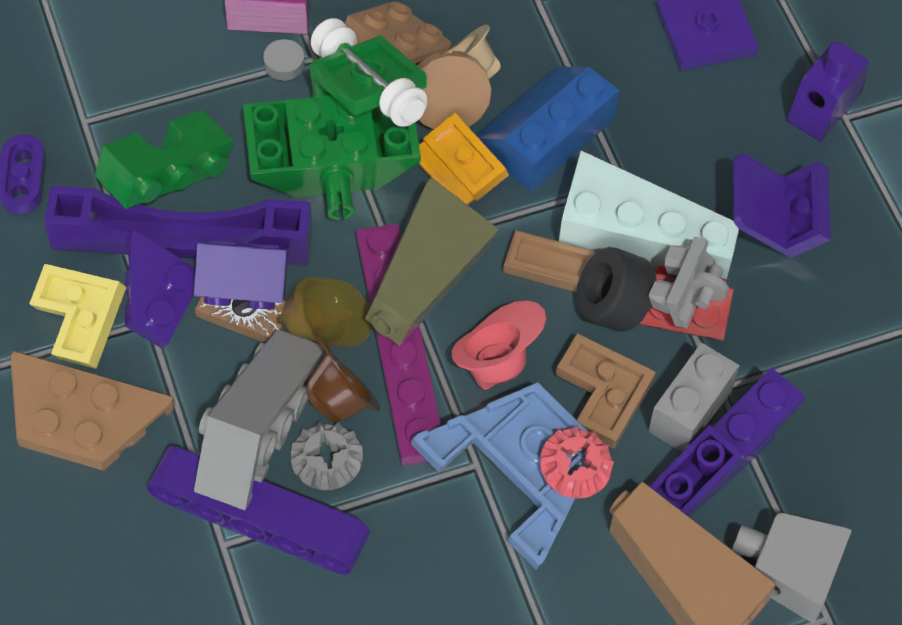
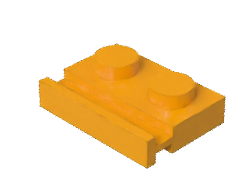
M456 113L452 114L423 138L424 141L419 145L421 162L418 165L430 178L435 179L467 205L474 200L477 202L509 176L506 168Z

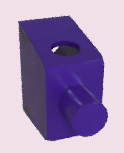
M832 42L804 75L787 122L821 143L863 93L869 61L853 51L848 45ZM818 96L825 100L823 107L816 106Z

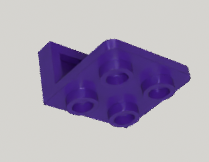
M740 153L733 158V218L737 228L790 258L831 241L828 167L816 161L784 177L745 153Z

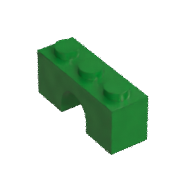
M202 109L171 120L162 149L151 146L138 133L104 144L95 177L125 209L141 203H149L157 197L172 191L183 190L190 184L208 177L213 178L220 175L228 165V158L234 141Z

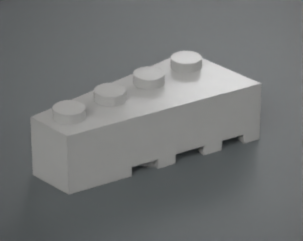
M278 329L266 344L261 342L258 345L251 363H244L241 366L232 386L226 385L221 392L217 405L214 408L208 407L202 416L199 433L204 435L194 492L246 510L252 500L253 493L251 492L254 480L262 483L269 470L268 462L272 457L274 449L281 450L287 439L292 422H297L309 401L306 390L307 382L325 356L326 351L322 345Z

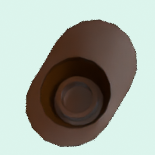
M315 331L317 339L327 354L313 371L307 382L308 399L314 408L334 422L351 419L368 407L379 411L381 408L380 404L372 392L349 368L338 360L321 335Z

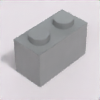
M701 343L655 405L648 432L683 453L704 431L731 393L740 365Z

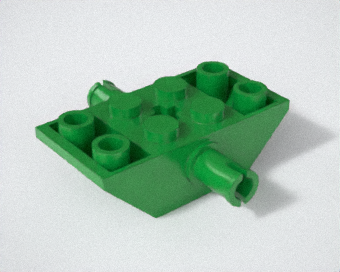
M311 73L310 80L312 82L313 97L243 104L251 179L295 198L326 195L327 215L333 220H339V205H342L344 220L354 215L355 208L351 192L380 189L421 162L416 122L409 126H398L390 117L382 113L380 106L370 112L354 116L311 77Z

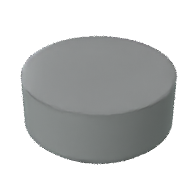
M281 39L274 41L266 47L263 54L264 68L267 74L276 80H292L298 77L304 70V51L298 43L292 40Z

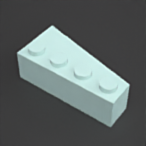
M581 151L561 221L559 242L596 252L609 246L619 248L647 259L654 270H657V266L665 267V257L671 245L690 247L694 237L703 238L708 241L707 253L715 260L716 265L723 269L721 278L727 279L739 228L731 219Z

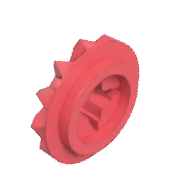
M578 426L566 430L559 429L546 441L540 455L541 472L548 485L559 494L576 499L587 498L601 491L610 479L614 464L609 453V444H604L597 437L596 431L588 432L581 430ZM586 450L584 453L586 455L584 463L589 468L580 466L577 471L574 470L571 476L568 475L571 459L566 454L574 456L578 451Z

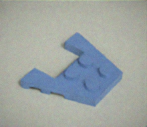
M535 383L493 401L481 410L467 416H458L447 421L446 425L432 431H423L412 439L411 445L440 473L469 445L475 444L539 508L509 536L507 542L535 570L543 564L575 498L559 494L545 481L540 468L541 451L546 441L559 429L566 430L578 426L581 430H587L539 383ZM582 449L574 456L566 454L571 459L568 475L571 476L574 470L577 471L580 466L589 468L584 463L586 456L584 453L586 450Z

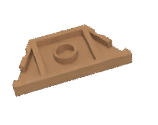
M13 351L11 354L16 437L19 446L104 471L120 457L121 452L126 447L134 445L146 435L145 429L163 413L168 416L175 407L174 397L19 352Z

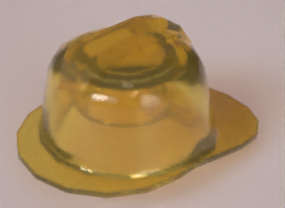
M305 277L297 284L295 292L285 301L284 312L276 318L277 324L286 326L290 334L321 345L314 333L317 331L328 346L352 347L360 345L368 338L372 328V324L365 319L369 311L368 304L356 288L340 280Z

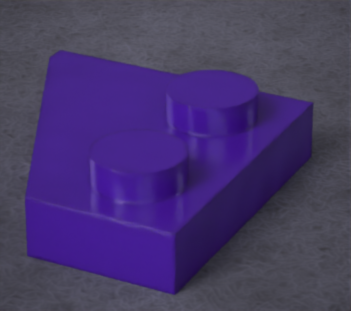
M133 230L125 240V248H129V270L125 273V287L128 294V302L125 305V327L163 349L169 344L194 295L196 268L136 230Z

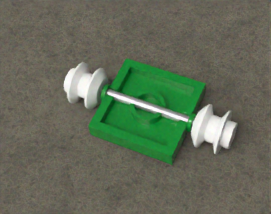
M337 18L327 19L316 27L311 37V47L322 58L310 62L311 77L354 116L370 112L380 106L382 113L390 117L398 126H409L421 118L427 106V96L422 90L427 88L426 73L382 35L357 44L355 32L346 27Z

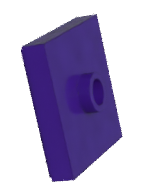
M657 0L656 10L680 71L757 55L759 46L740 0Z

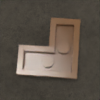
M578 333L556 370V376L592 393L577 421L588 432L596 431L597 437L604 444H609V447L613 449L619 443L654 382L656 375L655 371Z

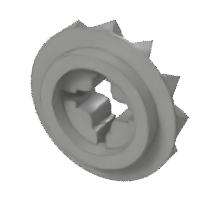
M319 421L315 427L308 430L302 429L297 440L292 442V469L299 480L311 488L318 490L341 488L350 483L361 469L363 462L362 445L357 440L354 431H348L339 422L334 425H324ZM323 442L329 445L331 451H339L333 454L331 469H328L327 463H324V459L321 456L314 457L320 454V447Z

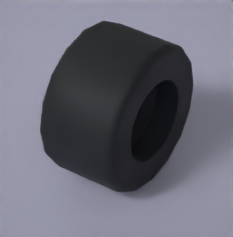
M609 246L598 250L588 260L577 285L576 301L579 312L585 320L613 330L624 332L635 328L644 319L652 305L649 293L656 281L653 266L647 259L619 248Z

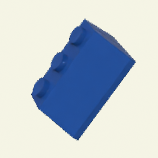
M589 66L555 67L479 131L476 136L500 161L507 172L532 192L615 120L620 90Z

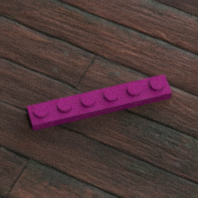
M398 224L356 230V241L369 306H371L401 239ZM420 325L400 346L389 337L381 335L374 328L401 466L428 462L411 445L412 439L417 434L441 427Z

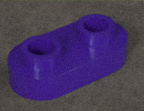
M25 134L14 136L7 140L1 149L0 204L7 212L21 215L29 213L36 209L42 200L46 157L42 143L34 136ZM23 159H30L27 163H19ZM20 194H26V196L22 198H15Z

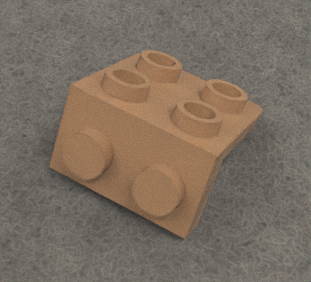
M389 2L348 15L345 21L346 27L355 32L357 44L382 35L415 64L438 52L443 54L450 49L452 44L450 40L442 35V31L439 28L424 23L412 14V10L408 6L399 2Z

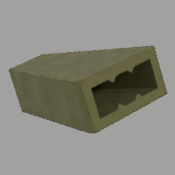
M431 177L427 181L414 207L365 319L374 326L377 332L385 337H389L400 346L486 254L499 229Z

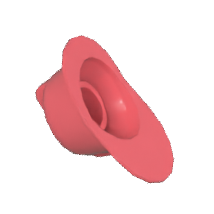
M528 300L502 306L455 344L451 351L452 360L459 367L469 370L474 376L477 385L483 390H488L496 384L516 378L523 371L526 364V347L544 329L547 320L544 308L538 303Z

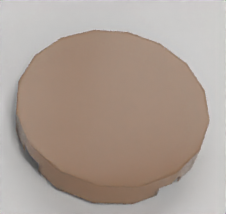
M452 51V53L444 54L438 52L428 56L417 65L426 73L427 88L422 89L427 96V106L419 119L423 125L434 130L452 114L456 113L470 127L482 117L489 106L492 89L486 70L476 58L462 51Z

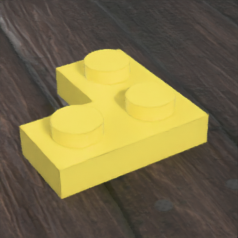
M44 264L30 305L37 310L65 316L51 354L59 360L97 369L126 287L119 281Z

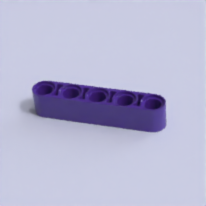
M176 446L167 447L146 486L147 491L154 498L169 506L329 571L342 575L351 574L370 534V529L359 519L265 481L260 483L254 480L251 492L253 493L252 500L246 510L194 492L200 455Z

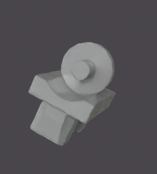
M694 237L690 247L671 245L665 257L664 266L668 274L677 275L674 283L657 280L650 290L649 299L653 308L670 314L675 326L688 329L697 306L706 309L710 301H723L729 292V286L721 279L723 269L716 265L715 260L706 251L708 246L707 239Z

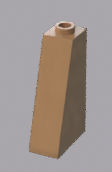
M641 482L632 493L625 490L613 503L610 509V513L613 514L609 530L610 534L677 625H749L769 602L776 585L773 581L644 482Z

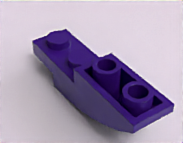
M771 367L714 427L709 425L649 487L685 515L690 516L759 455L775 438V432L805 402V395Z

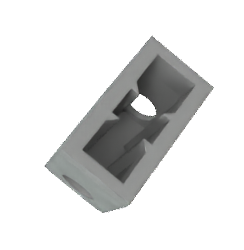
M777 513L768 535L742 525L732 551L758 561L755 568L776 584L770 597L771 599L804 619L815 623L826 600L852 530L786 513Z

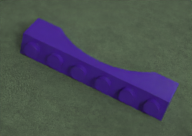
M51 186L44 219L51 250L129 254V248H125V240L128 234L136 230L179 258L196 259L197 243L201 239L286 245L289 246L288 265L309 266L312 215L311 202L266 199L250 206L217 212H177L141 205L125 209L115 197L94 188Z

